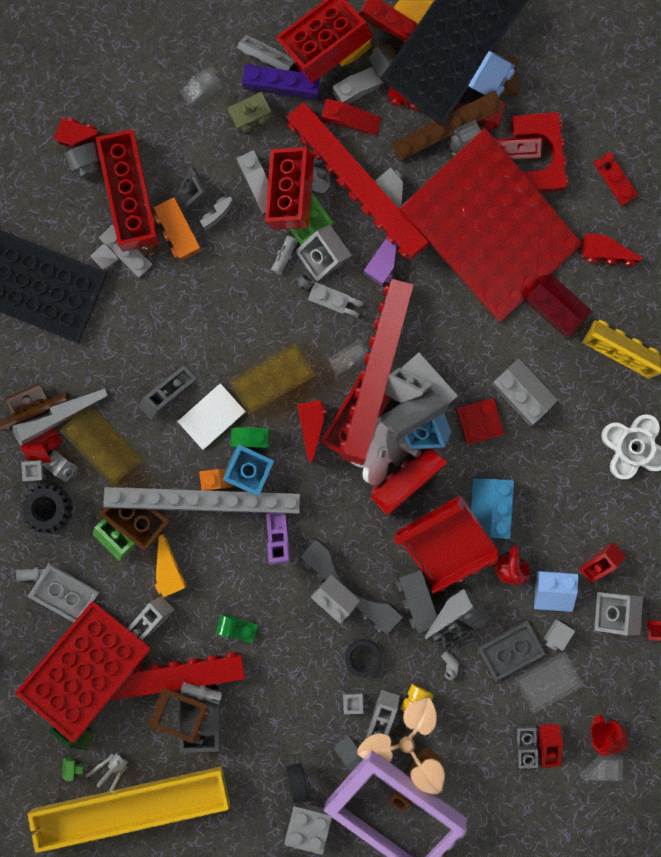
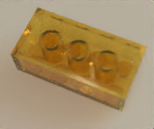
M295 342L229 382L248 414L252 415L316 376Z

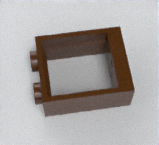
M163 688L148 726L190 743H195V740L199 741L203 729L200 728L203 721L206 722L210 715L209 705ZM171 696L201 708L190 736L160 725Z

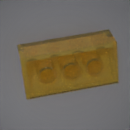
M92 406L76 415L60 430L112 487H117L144 461Z

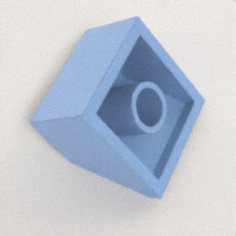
M489 51L469 86L484 95L496 91L498 97H500L505 89L503 87L506 80H510L515 72L513 69L515 65L500 55Z
M536 571L534 609L573 612L578 590V574Z

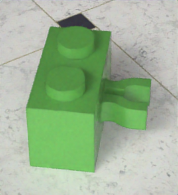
M103 519L94 527L93 536L118 561H121L133 550L135 544Z

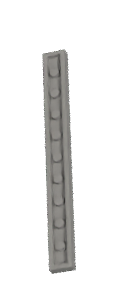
M105 487L104 508L299 514L300 494L260 493L259 496H256L250 492Z

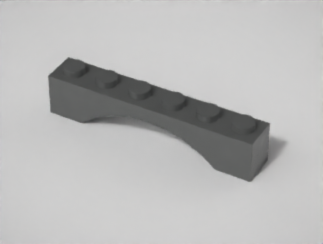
M315 539L300 556L303 559L301 563L308 569L312 567L317 571L315 575L322 582L332 575L346 587L334 569L330 551ZM348 589L360 600L356 606L360 610L358 614L366 621L370 619L375 623L373 627L380 634L383 632L388 634L402 619V615L388 603L364 599Z

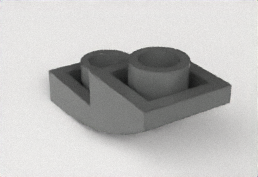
M536 725L516 726L518 768H538Z

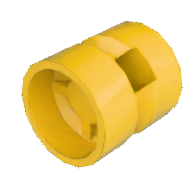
M412 684L407 693L409 697L404 699L400 709L405 712L409 705L426 697L432 701L434 694Z

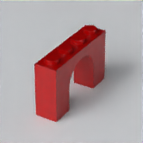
M559 112L513 116L511 119L512 138L540 136L541 140L547 143L551 149L552 160L547 168L539 171L522 172L539 193L564 191L568 185V174H565L564 171L567 161L562 151L565 141L564 137H561L560 132L563 128L562 118H559Z

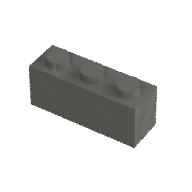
M417 570L399 576L400 581L396 583L399 592H404L406 599L403 600L406 612L410 610L412 618L409 621L412 630L416 629L418 633L429 630L437 615L422 571Z

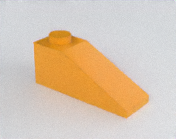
M165 534L158 537L157 583L155 584L159 595L162 594L163 597L187 587Z

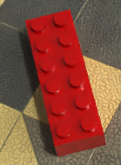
M130 129L95 137L119 248L122 252L160 244L138 140L134 130Z

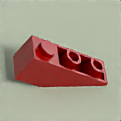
M586 233L583 236L581 259H586L587 263H598L599 260L605 261V264L616 265L617 262H623L625 266H636V264L642 261V257L607 235Z

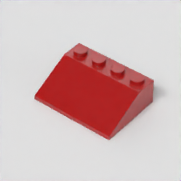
M346 0L322 1L276 36L277 41L311 84L373 38L367 22Z
M431 448L419 449L421 450V455L415 457L412 461L407 459L399 466L401 470L397 474L393 471L385 478L387 482L382 487L378 484L370 491L372 493L370 498L384 514L388 515L447 462Z

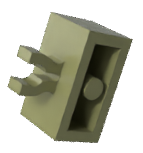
M262 92L227 108L238 133L241 131L243 133L249 132L253 129L252 126L258 123L260 125L266 124L272 117V112Z

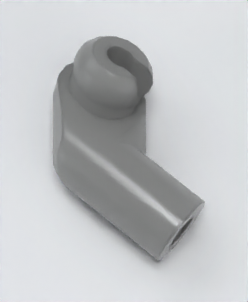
M446 650L441 655L442 659L447 663L445 677L448 680H453L458 675L459 663Z

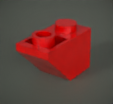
M70 117L68 120L61 118L54 140L60 145L74 149L95 141V137H99L100 134L97 128L90 124L84 126L79 124V121Z

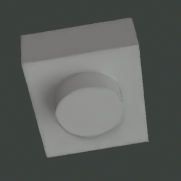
M53 450L49 455L51 463H43V466L52 474L65 482L73 476L78 468L56 450Z

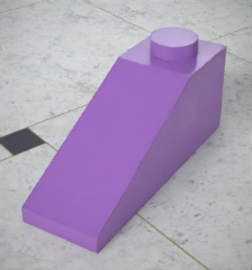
M385 239L364 270L366 276L381 286L384 283L389 284L394 277L392 272L397 245L395 243L392 245Z

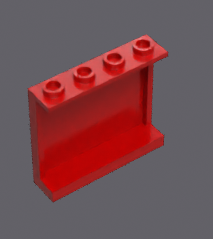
M461 495L397 530L393 539L397 546L403 544L432 584V594L437 591L442 592L446 590L449 585L454 582H461L466 576L478 573L481 568L487 565L495 564L500 551Z

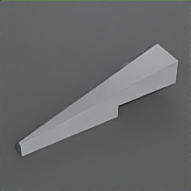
M105 389L50 407L49 414L12 426L14 437L19 445L22 446L108 395Z

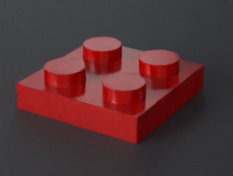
M494 398L456 408L467 445L504 435Z

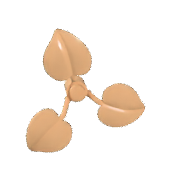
M426 697L409 705L404 712L403 718L406 726L414 729L409 736L402 737L399 744L390 746L391 739L388 735L382 733L374 734L362 742L357 753L364 759L373 750L388 762L392 760L391 750L400 748L404 753H411L419 766L411 771L413 784L425 793L439 794L442 792L445 777L442 765L433 759H427L421 764L413 751L415 743L412 738L417 731L426 735L436 725L435 707L431 700Z

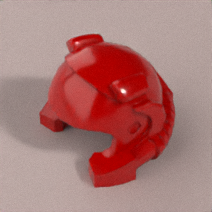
M517 545L511 547L509 555H501L497 562L493 564V568L503 583L521 586L527 583L531 571L527 562L522 563L520 569V551Z
M597 715L593 718L591 738L596 752L601 756L615 755L628 747V743H626L627 731L616 721L604 722L603 715Z

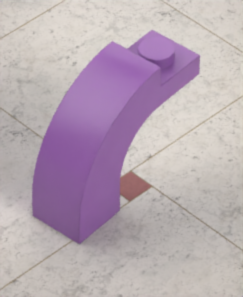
M266 513L269 564L290 563L286 514Z

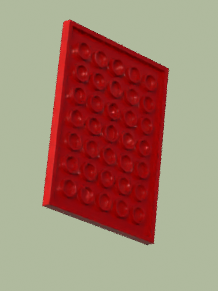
M485 128L474 136L399 208L498 322H501L547 275H550L582 244Z

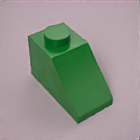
M231 428V447L241 445L245 448H269L270 429Z

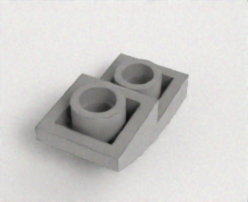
M231 197L218 199L216 204H214L216 213L210 212L202 217L203 219L200 222L204 230L214 226L227 214L233 205Z

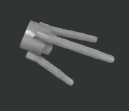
M118 752L115 755L111 753L106 760L88 772L86 777L91 776L109 763L108 767L110 769L97 784V787H100L113 772L117 773L119 771L109 790L113 791L123 772L128 768L126 766L128 761L125 758L122 759L120 757L121 754Z

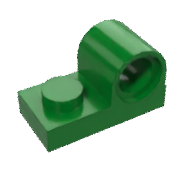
M221 613L216 634L253 643L258 624Z

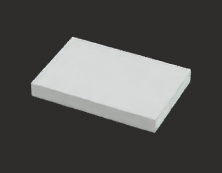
M220 383L177 422L204 450L246 411Z

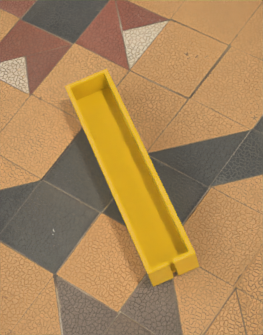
M220 766L33 808L28 813L31 831H35L32 838L35 853L229 810L230 800L223 768Z

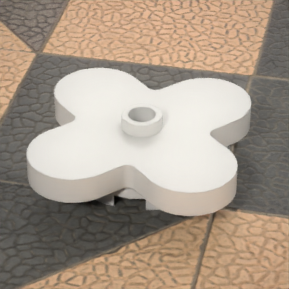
M647 414L641 415L633 421L630 428L620 423H611L604 427L601 438L607 447L615 451V455L610 462V471L616 478L629 479L633 477L639 466L649 471L661 470V446L655 444L654 441L660 427L655 417ZM633 443L637 445V449L635 451H633L631 447Z
M380 417L377 418L365 464L360 465L351 462L360 468L364 467L363 479L371 485H378L384 480L388 464L392 462L387 449V435L390 430L381 422Z

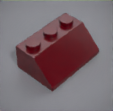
M552 274L547 275L524 300L565 338L571 336L592 311Z

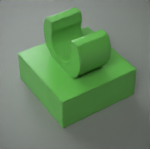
M72 757L63 758L62 777L65 781H73L74 774H83L82 764H75Z

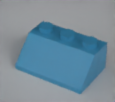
M473 479L471 511L491 538L510 539L514 481Z

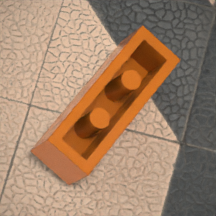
M174 197L154 207L156 212L154 218L158 225L162 223L165 229L162 233L166 241H171L173 247L170 249L175 258L179 257L183 261L201 252Z

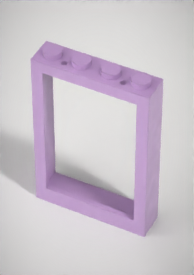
M373 750L367 754L327 799L324 812L385 856L412 857L343 807L374 773L452 829L426 857H443L444 852L451 850L455 841L458 838H462L467 831L466 817L434 794L419 790L408 775Z

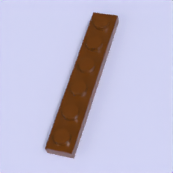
M493 91L450 113L443 125L440 126L434 121L391 144L399 160H402L503 109V106L496 91Z

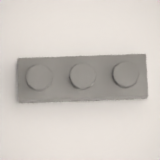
M245 35L239 41L238 49L247 55L260 59L263 63L288 71L295 65L290 56L248 35Z
M113 225L99 237L139 278L153 266L137 249L126 252L121 251Z

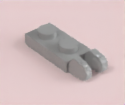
M316 282L308 298L310 302L355 318L359 317V313L347 309V303H352L357 307H362L364 304L347 294Z

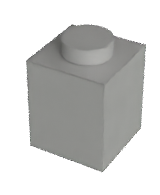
M555 619L543 639L548 641L546 645L556 651L559 648L563 651L575 631Z

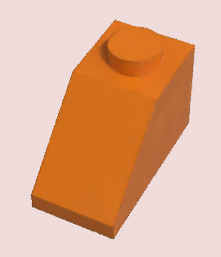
M227 468L200 471L202 491L236 486L223 481Z

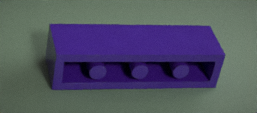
M245 64L242 85L243 89L318 100L321 78L311 84L302 72Z

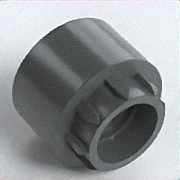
M95 142L81 145L64 154L71 172H76L79 178L100 171V157Z

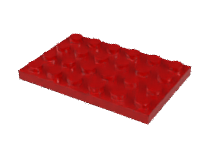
M92 601L17 689L15 694L75 744L152 649Z

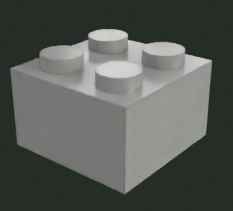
M295 803L284 845L323 855L332 817L324 812L322 808Z

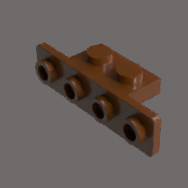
M37 383L6 397L4 401L12 415L0 420V430H9L18 422L28 421L32 416L36 414L42 415L50 407L66 402L68 400L67 392H62L48 399L42 385Z

